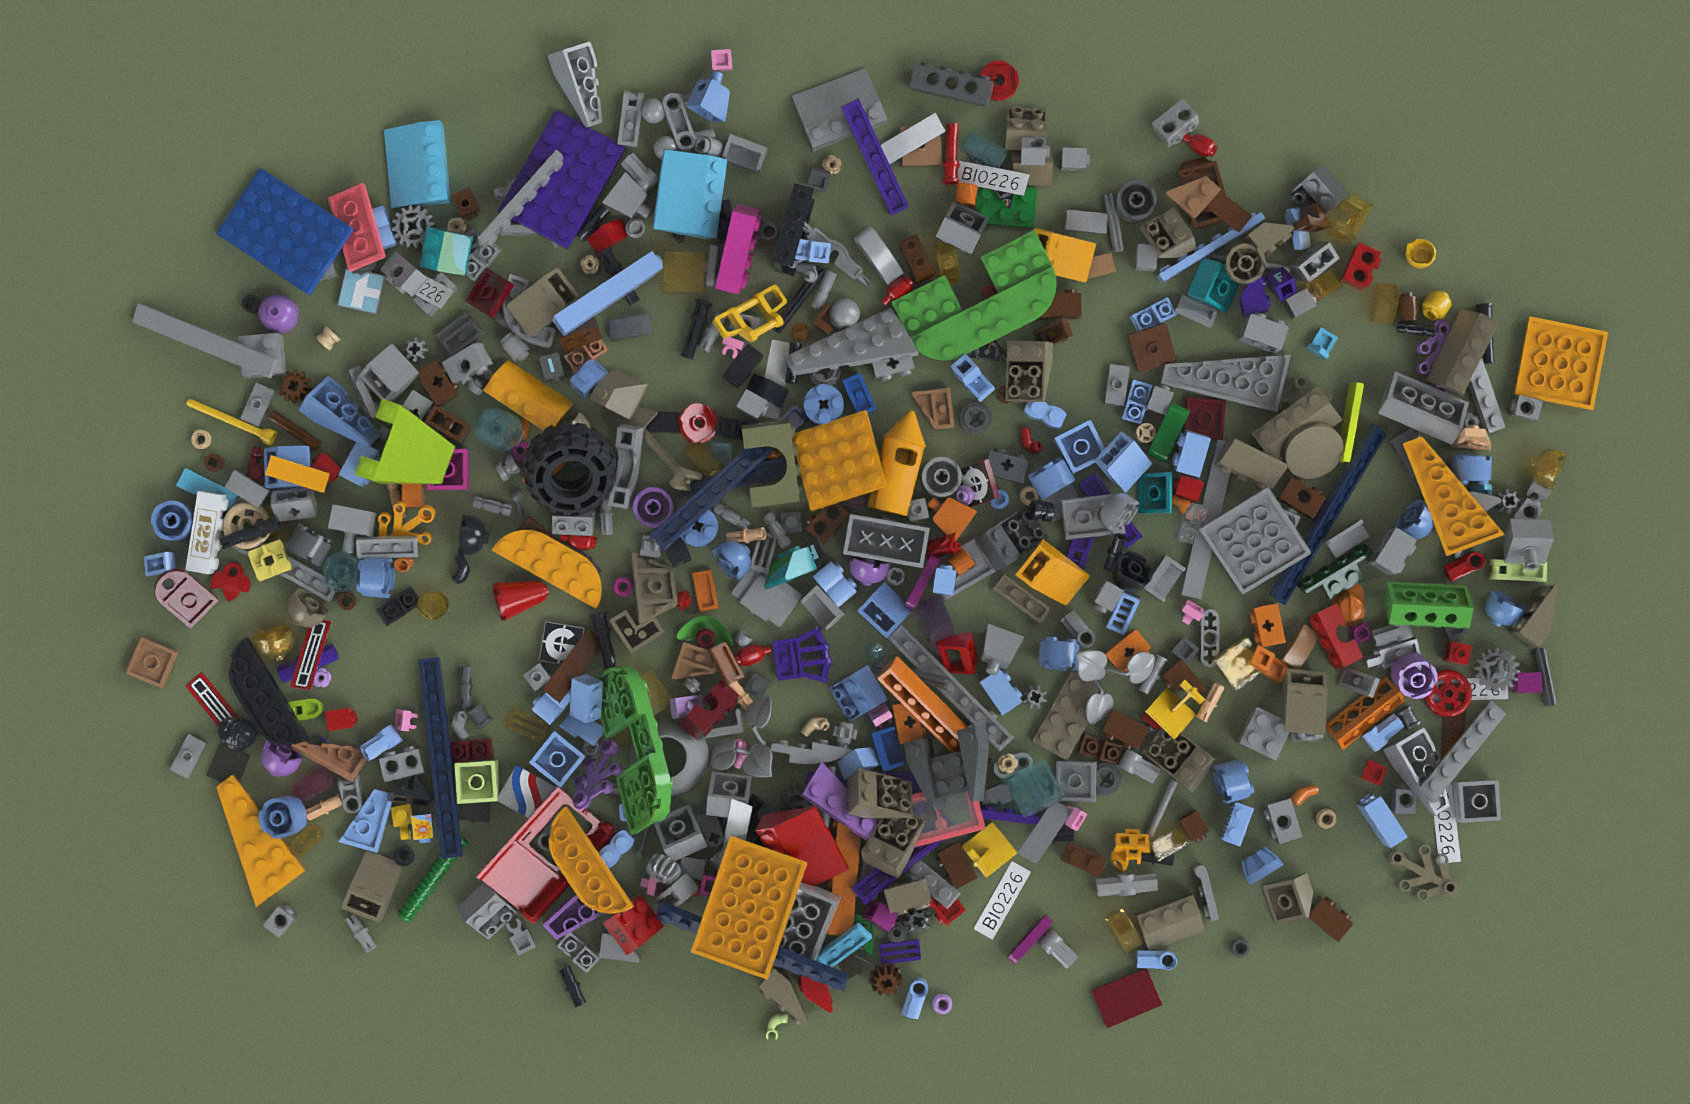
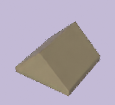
M1051 147L1049 157H1045V165H1021V150H1011L1012 171L1030 175L1027 187H1052L1053 157Z

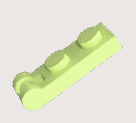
M1490 559V566H1492L1491 573H1489L1490 580L1547 582V562L1539 564L1536 570L1530 571L1525 568V563H1505V560ZM1500 566H1505V574H1499Z

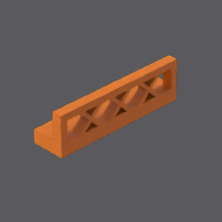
M1385 677L1379 681L1373 698L1365 695L1360 696L1327 722L1325 729L1335 739L1338 746L1344 750L1404 703L1405 699L1401 691ZM1385 685L1391 688L1386 694H1380V689ZM1367 699H1375L1371 706H1364V702ZM1352 711H1359L1356 718L1348 719ZM1337 723H1343V728L1337 733L1332 730V727Z

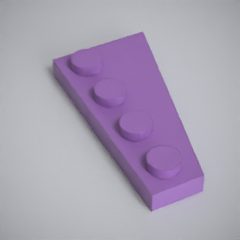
M823 762L819 763L800 796L867 841L878 824L875 818H862L848 814L847 788Z

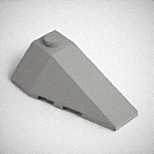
M589 41L547 55L555 78L585 127L602 123L601 103L596 86H599V81L595 78L597 60L591 42Z
M1424 727L1383 749L1392 767L1433 816L1450 807L1446 789L1434 802L1419 789V786L1438 764L1434 752H1436L1435 746Z

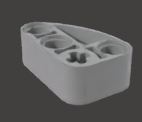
M871 225L866 226L853 236L856 246L886 285L891 284L904 274L889 249Z

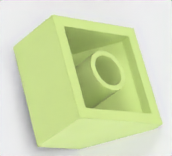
M498 760L455 763L457 804L498 801Z

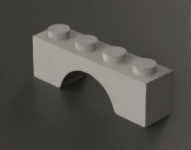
M626 424L617 427L615 444L618 451L617 476L613 484V490L609 495L608 506L624 509L633 507L636 497L644 427Z

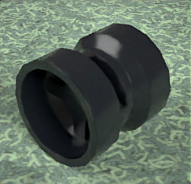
M1036 500L1030 502L1028 508L1030 520L1037 521L1042 519L1044 522L1052 521L1054 516L1053 503H1041Z

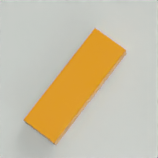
M271 455L265 475L324 493L330 473Z

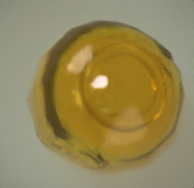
M426 591L418 598L416 607L419 615L425 620L435 621L448 612L450 604L448 597L442 591Z

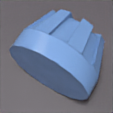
M1267 847L1241 861L1245 879L1249 885L1254 884L1284 865L1280 858Z

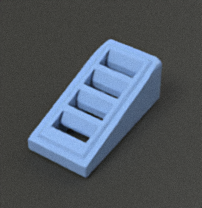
M1124 591L1111 612L1106 628L1124 635L1140 602V597ZM1124 598L1129 599V600L1133 601V603H1132V604L1127 603V602L1123 601V599H1124ZM1122 605L1126 608H1129V612L1121 609L1120 606ZM1117 613L1122 614V615L1126 616L1127 618H1126V620H1125V619H1123V618H1121V617L1116 616V614H1117ZM1113 621H1118L1124 625L1123 627L1118 626Z

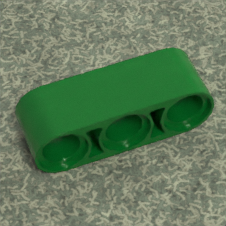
M1173 402L1171 403L1147 455L1166 463L1190 410Z

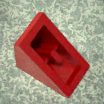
M619 218L602 225L587 240L595 253L599 254L609 247H614L629 236L625 231V224Z

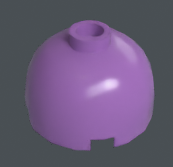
M273 294L266 297L260 303L258 318L262 326L269 332L285 334L291 331L298 323L299 309L290 297L282 294Z
M850 556L849 561L852 576L865 586H871L872 583L882 581L887 575L890 562Z
M268 740L262 750L261 761L264 768L272 776L280 777L294 773L298 769L303 757H301L302 754L291 749V745H282Z

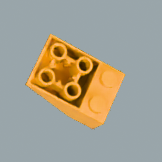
M1034 228L1053 265L1056 276L1087 282L1096 243Z
M1044 539L1041 540L1015 574L1030 587L1065 606L1090 577L1087 572Z

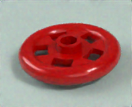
M1441 670L1437 672V681L1442 679L1445 684L1440 688L1436 685L1433 686V691L1424 697L1427 706L1433 713L1441 717L1450 718L1462 714L1468 708L1472 699V689L1469 681L1464 675L1454 670ZM1452 679L1460 683L1457 688L1450 684ZM1447 690H1450L1452 692V695L1449 698L1445 695V692ZM1458 692L1464 693L1462 702L1457 701ZM1436 693H1438V697L1441 700L1437 703L1434 702L1432 697ZM1445 703H1453V709H1445Z

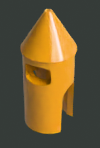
M911 410L907 411L882 436L883 442L879 458L887 487L871 492L868 503L869 508L897 515L907 516L923 451L926 448L915 411Z

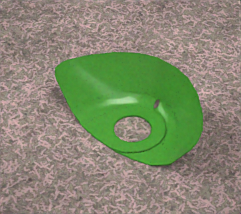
M700 616L690 620L678 631L676 636L677 639L698 645L695 639L697 632L703 628H708L714 632L716 638L715 643L711 647H715L725 641L728 646L733 645L730 633L719 620L710 616Z

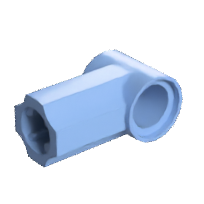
M1392 713L1377 726L1374 725L1362 737L1371 749L1376 752L1388 743V739L1404 728V725Z
M391 724L359 748L363 756L370 761L384 751L391 750L403 740Z
M1137 950V968L1172 970L1177 965V958L1170 950ZM1165 955H1171L1173 960L1171 964L1164 965L1162 958Z
M915 977L910 982V988L901 1013L906 1017L912 1019L919 1018L925 996L928 992V984L923 977ZM921 983L925 988L917 992L913 987L915 984Z

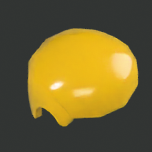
M1416 238L1406 246L1405 257L1407 262L1414 268H1426L1436 258L1434 245L1426 239Z

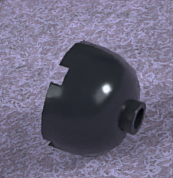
M462 515L458 554L473 555L482 549L484 543L488 544L489 532L485 531L484 523L477 517Z
M1127 551L1125 554L1119 555L1112 566V578L1114 583L1122 590L1136 592L1140 591L1151 581L1153 577L1151 566L1148 568L1145 563L1147 560L1136 552Z

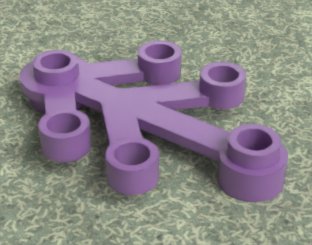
M1438 320L1433 324L1437 328L1435 337H1428L1423 343L1417 345V352L1424 355L1430 352L1431 345L1437 341V348L1422 363L1416 366V371L1421 375L1429 373L1430 366L1435 362L1451 330L1449 323L1445 320ZM1423 345L1426 348L1425 352L1422 350ZM1422 365L1425 366V371H1424V372H1423L1422 369H1421V366H1422ZM1431 384V387L1439 390L1438 386Z
M611 738L605 739L600 746V750L604 754L598 765L591 757L584 760L583 766L586 769L587 778L579 774L574 779L577 793L573 796L572 802L578 810L587 808L591 803V799L600 793H610L613 789V784L604 779L610 775L618 776L622 772L623 768L617 762L612 763L609 768L603 771L610 756L616 755L619 750L618 744ZM601 782L598 787L594 788L595 785Z

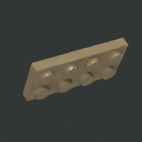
M1071 671L1032 741L1059 757L1068 760L1089 723L1086 718V704L1092 694H1099L1096 685L1089 681H1083L1079 675Z

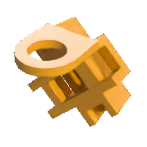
M1125 829L1124 833H1116L1114 836L1116 845L1111 853V862L1120 872L1127 870L1129 859H1137V864H1140L1141 852L1150 853L1149 834H1140V829ZM1129 850H1135L1137 853L1129 852ZM1116 860L1120 862L1122 867L1116 863Z

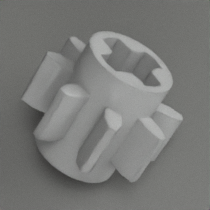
M417 337L414 338L413 342L407 340L408 346L403 348L404 351L409 353L406 355V358L410 359L413 357L415 363H417L418 358L425 360L423 355L425 352H429L428 349L423 347L426 342L423 340L418 343ZM417 345V347L420 348V351H417L415 355V353L412 352V349H415Z
M1504 489V495L1501 493L1496 494L1502 500V502L1498 503L1500 507L1499 512L1506 509V513L1510 514L1511 508L1514 510L1519 509L1517 502L1521 501V499H1517L1515 496L1516 491L1509 493L1508 489ZM1504 498H1510V505H1505L1506 500Z
M1030 685V691L1028 693L1023 692L1024 695H1027V699L1023 700V703L1029 702L1030 709L1033 708V705L1040 709V703L1047 702L1043 699V695L1047 692H1040V685L1037 686L1036 690ZM1032 692L1040 694V697L1037 698L1038 702L1030 700Z
M839 721V727L834 726L833 736H837V742L851 744V739L856 740L857 730L853 729L854 724Z

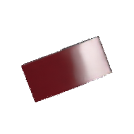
M492 739L450 742L452 762L494 758Z

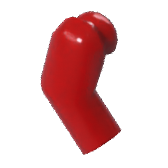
M1021 428L1023 448L1033 454L1041 452L1043 445L1041 442L1031 438L1030 428Z

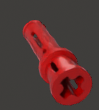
M947 123L946 156L942 163V167H944L942 184L957 185L959 183V179H957L958 168L960 167V163L957 161L959 124Z

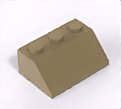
M1237 439L1223 444L1214 463L1221 472L1226 474L1232 473L1237 476L1238 480L1254 484V488L1258 490L1266 486L1273 489L1288 467V464Z
M1191 893L1134 914L1147 950H1155L1205 931L1200 911L1194 895Z

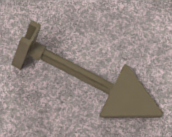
M637 407L631 420L617 414L619 426L626 424L644 427L643 439L673 471L675 477L669 484L674 489L691 492L693 488L690 484L695 479L702 481L704 477L699 472L687 470L679 466L647 431L646 426L657 415L656 411Z

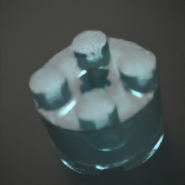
M488 408L484 410L478 420L475 435L487 447L508 451L520 443L523 436V427L521 426L520 418L516 414L500 408Z

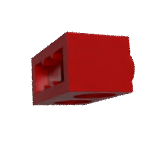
M1360 242L1356 244L1340 282L1360 291L1366 287L1369 288L1374 278L1371 274L1374 269L1377 270L1382 260L1379 258L1381 252ZM1362 254L1370 256V263H1365L1362 260ZM1354 272L1362 274V281L1355 280Z

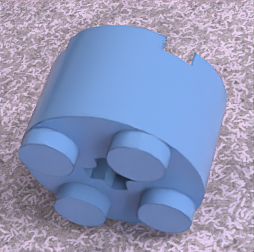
M820 384L814 386L807 392L804 398L805 414L816 425L827 424L830 421L839 419L843 413L844 402L842 395L831 385ZM822 401L824 403L825 401H827V406L829 408H823L822 410L819 409V402Z
M1451 455L1450 470L1462 484H1468V481L1481 485L1489 484L1492 468L1491 455Z
M1062 456L1028 475L1029 480L1041 499H1045L1076 480Z
M174 500L157 505L151 515V524L154 532L165 540H186L191 536L194 511L189 505ZM172 518H175V520L177 521L176 524H173V522L171 521Z
M710 510L697 521L703 524L700 532L696 529L693 530L695 526L693 524L680 536L687 544L694 547H704L712 543L716 538L719 524L716 516Z
M365 558L360 560L358 563L360 580L357 581V592H361L366 597L389 598L391 594H388V591L393 590L395 581V567L390 565V562L394 563L393 559Z
M1046 637V639H1043L1039 646L1038 667L1045 664V669L1067 671V667H1072V671L1078 670L1076 653L1080 651V645L1077 644L1078 640L1066 639L1065 641H1058L1057 637Z
M1234 759L1213 766V769H1216V772L1213 773L1215 787L1219 795L1223 794L1225 799H1222V802L1224 804L1248 798L1250 794L1254 793L1253 784L1251 781L1249 782L1247 777L1249 770L1246 762L1241 763L1239 759Z
M285 795L270 799L263 804L264 806L259 812L260 827L265 833L271 835L272 838L279 839L300 832L307 824L306 810L299 797Z

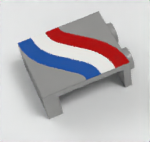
M517 764L498 796V802L529 818L557 785L554 786Z

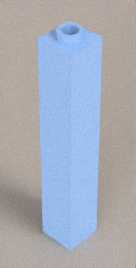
M651 251L556 314L552 321L563 336L567 335L660 273L664 268L661 257Z

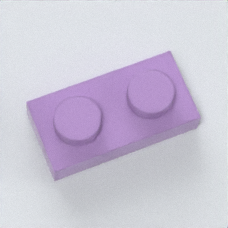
M703 695L670 699L672 719L685 717L697 704L704 709Z

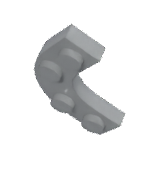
M509 274L507 280L515 286L502 304V313L508 327L522 340L550 349L556 329L547 326L530 338L506 307L508 303L526 290L529 282L527 279Z

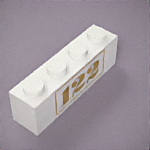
M204 490L197 492L186 563L187 571L212 574L218 569L219 559L217 558V553L222 546L219 537L221 531H223L224 511L228 507L227 494Z

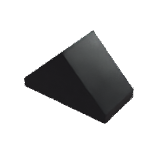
M754 373L746 388L779 408L782 407L789 392L788 389L776 382Z

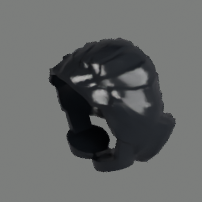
M225 718L218 727L220 742L228 749L236 752L247 749L256 739V729L249 720L244 718Z

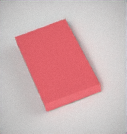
M360 183L328 197L332 215L355 229L342 247L348 270L352 272L385 258V251L365 184Z

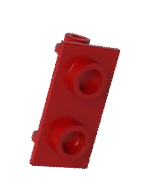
M956 533L928 540L925 553L926 559L929 560L931 555L940 558L945 553L947 555L958 553L961 545L954 540Z

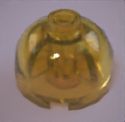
M1546 449L1538 457L1534 456L1530 467L1534 468L1533 477L1539 485L1550 490L1554 488L1557 482L1555 479L1560 475L1564 466L1566 452L1558 449Z
M288 624L270 627L271 631L265 633L264 630H261L253 636L257 651L266 658H274L275 661L284 659L286 654L294 647L293 630Z

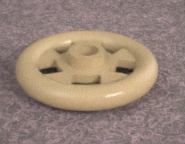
M250 502L236 504L224 517V535L234 533L236 530L245 529L244 525L246 523H251V526H253L256 520L262 519L264 521L270 519V516L262 506L258 508ZM245 511H254L253 517L248 515L245 516ZM235 515L240 517L237 525L231 523ZM269 534L265 538L258 536L252 541L247 540L234 546L241 549L256 548L266 541Z

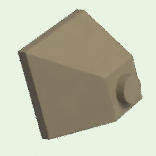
M614 368L597 382L589 399L631 420L648 384Z
M1307 873L1293 875L1262 886L1275 924L1309 917L1313 889Z

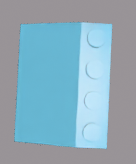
M440 120L427 121L385 129L384 137L391 209L407 208L409 205L417 207V205L428 206L451 203L443 123Z
M663 150L653 229L705 240L717 238L727 159L710 155Z

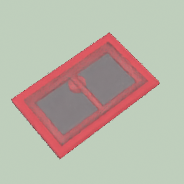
M922 791L913 793V814L926 819L915 847L986 829L979 801H970L969 793L943 798L945 810H931Z

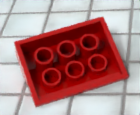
M816 806L762 816L755 831L764 847L808 862L801 883L815 886L849 869Z

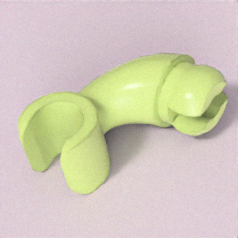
M778 1012L772 1016L766 1032L767 1040L770 1032L776 1034L775 1039L778 1038V1031L775 1027L778 1024L788 1022V1014L786 1012Z

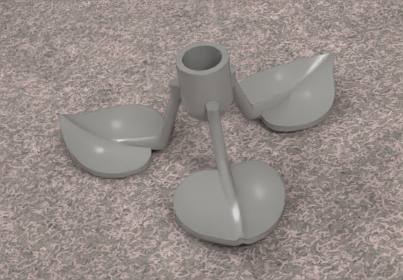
M1086 650L1077 652L1079 677L1083 681H1092L1099 690V694H1092L1087 701V721L1090 724H1095L1107 717L1113 708L1112 696L1108 693L1103 694L1104 691L1097 682V680H1101L1105 676V670L1125 676L1129 675L1131 683H1141L1149 677L1155 663L1154 655L1147 652L1134 654L1127 663L1128 671L1125 672L1107 667V657L1101 651Z
M764 696L753 701L744 713V721L747 725L752 726V730L759 743L753 744L749 752L735 748V740L731 738L723 739L712 749L709 765L717 770H726L735 762V752L749 755L743 761V769L748 775L754 777L772 776L773 752L765 745L766 742L762 740L756 727L763 728L770 719L772 711L770 696Z

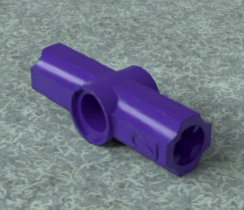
M333 643L324 646L317 670L339 659L338 652ZM299 656L295 660L277 667V673L283 683L292 680Z

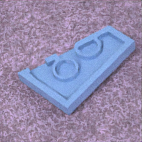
M378 789L373 790L356 818L339 840L340 843L378 853L393 803L387 801L389 792Z

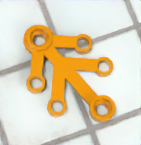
M397 501L393 506V511L395 512L393 533L388 536H417L418 542L428 545L432 540L430 532L424 531L418 534L409 531L421 522H431L436 514L435 509L430 505H424L420 508L418 515L402 525L406 504L403 501ZM396 506H401L403 510H398ZM424 510L430 511L431 514H426ZM382 512L378 517L380 524L379 536L377 537L387 536V525L391 521V515L388 512ZM381 517H387L388 521L382 520ZM422 536H427L429 540H424Z

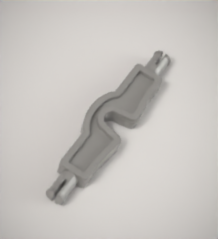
M805 222L803 231L808 235L807 239L831 243L830 253L836 250L839 254L833 264L852 280L858 279L866 287L871 280L862 273L863 269L849 257L847 249L840 242L830 240L817 227L813 229Z

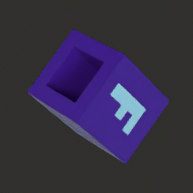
M1283 266L1265 275L1269 290L1280 302L1298 293L1294 278Z

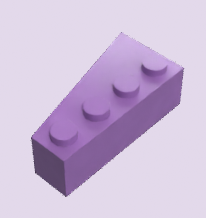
M624 890V892L630 899V895ZM574 892L543 920V926L557 940L581 925L596 919V917L603 913L586 906Z

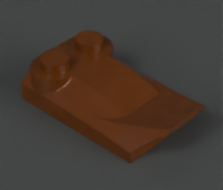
M1202 157L1182 162L1179 171H1177L1180 182L1189 170L1193 169L1200 176H1207L1226 195L1217 161H1210ZM1205 208L1194 220L1189 216V222L1193 229H1202L1224 222L1208 208Z

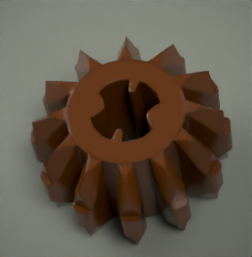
M295 369L292 375L290 371H287V378L280 377L284 383L278 384V387L284 389L279 394L281 396L285 395L284 400L287 402L290 399L293 404H296L298 399L300 402H303V395L307 396L309 394L306 391L313 389L312 386L307 385L311 382V379L305 378V372L299 374V371ZM294 382L299 384L296 391L291 389L294 387Z
M883 962L881 967L876 964L875 970L870 971L869 984L872 985L873 992L878 991L879 996L886 993V996L889 997L890 992L896 994L897 988L902 987L903 975L899 967L894 968L893 963L887 966Z

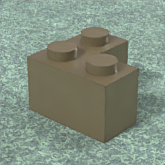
M627 609L609 620L631 654H634L666 633L657 617L637 625Z
M925 878L890 884L884 889L890 914L896 912V915L905 914L914 907L916 910L927 908V904L931 902Z

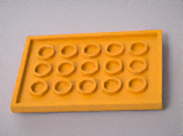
M730 836L691 953L768 979L808 862Z

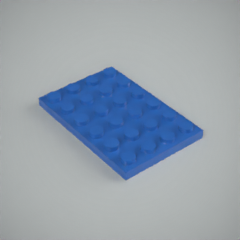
M259 168L216 234L310 296L355 229L262 168Z

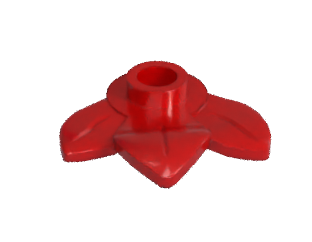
M230 562L224 567V570L214 574L211 580V588H222L225 598L230 602L237 598L240 591L249 593L251 582L244 574V569L240 563ZM233 568L237 569V574L235 576L231 574V570Z

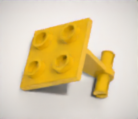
M1186 680L1182 681L1179 685L1188 693L1182 699L1166 687L1145 711L1173 739H1176L1196 716L1184 702L1192 697L1200 705L1205 700L1197 692L1198 689L1196 687L1193 688Z
M993 821L986 826V829L978 832L961 846L973 861V866H977L986 878L1017 854V851Z

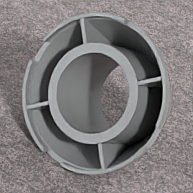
M672 716L655 718L658 724L659 738L669 737L676 739L683 745L686 751L687 758L683 770L676 775L670 776L673 780L671 796L685 793L701 781L707 770L709 749L706 739L701 735L695 740L679 724L684 718L672 719ZM633 740L629 751L630 766L638 761Z

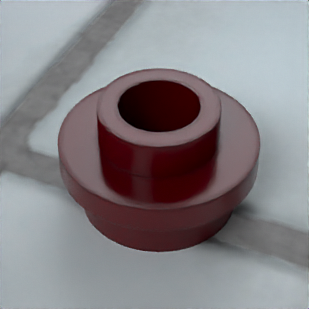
M708 628L699 630L695 637L696 643L701 648H710L716 639L714 632ZM708 635L709 640L703 641L702 636Z

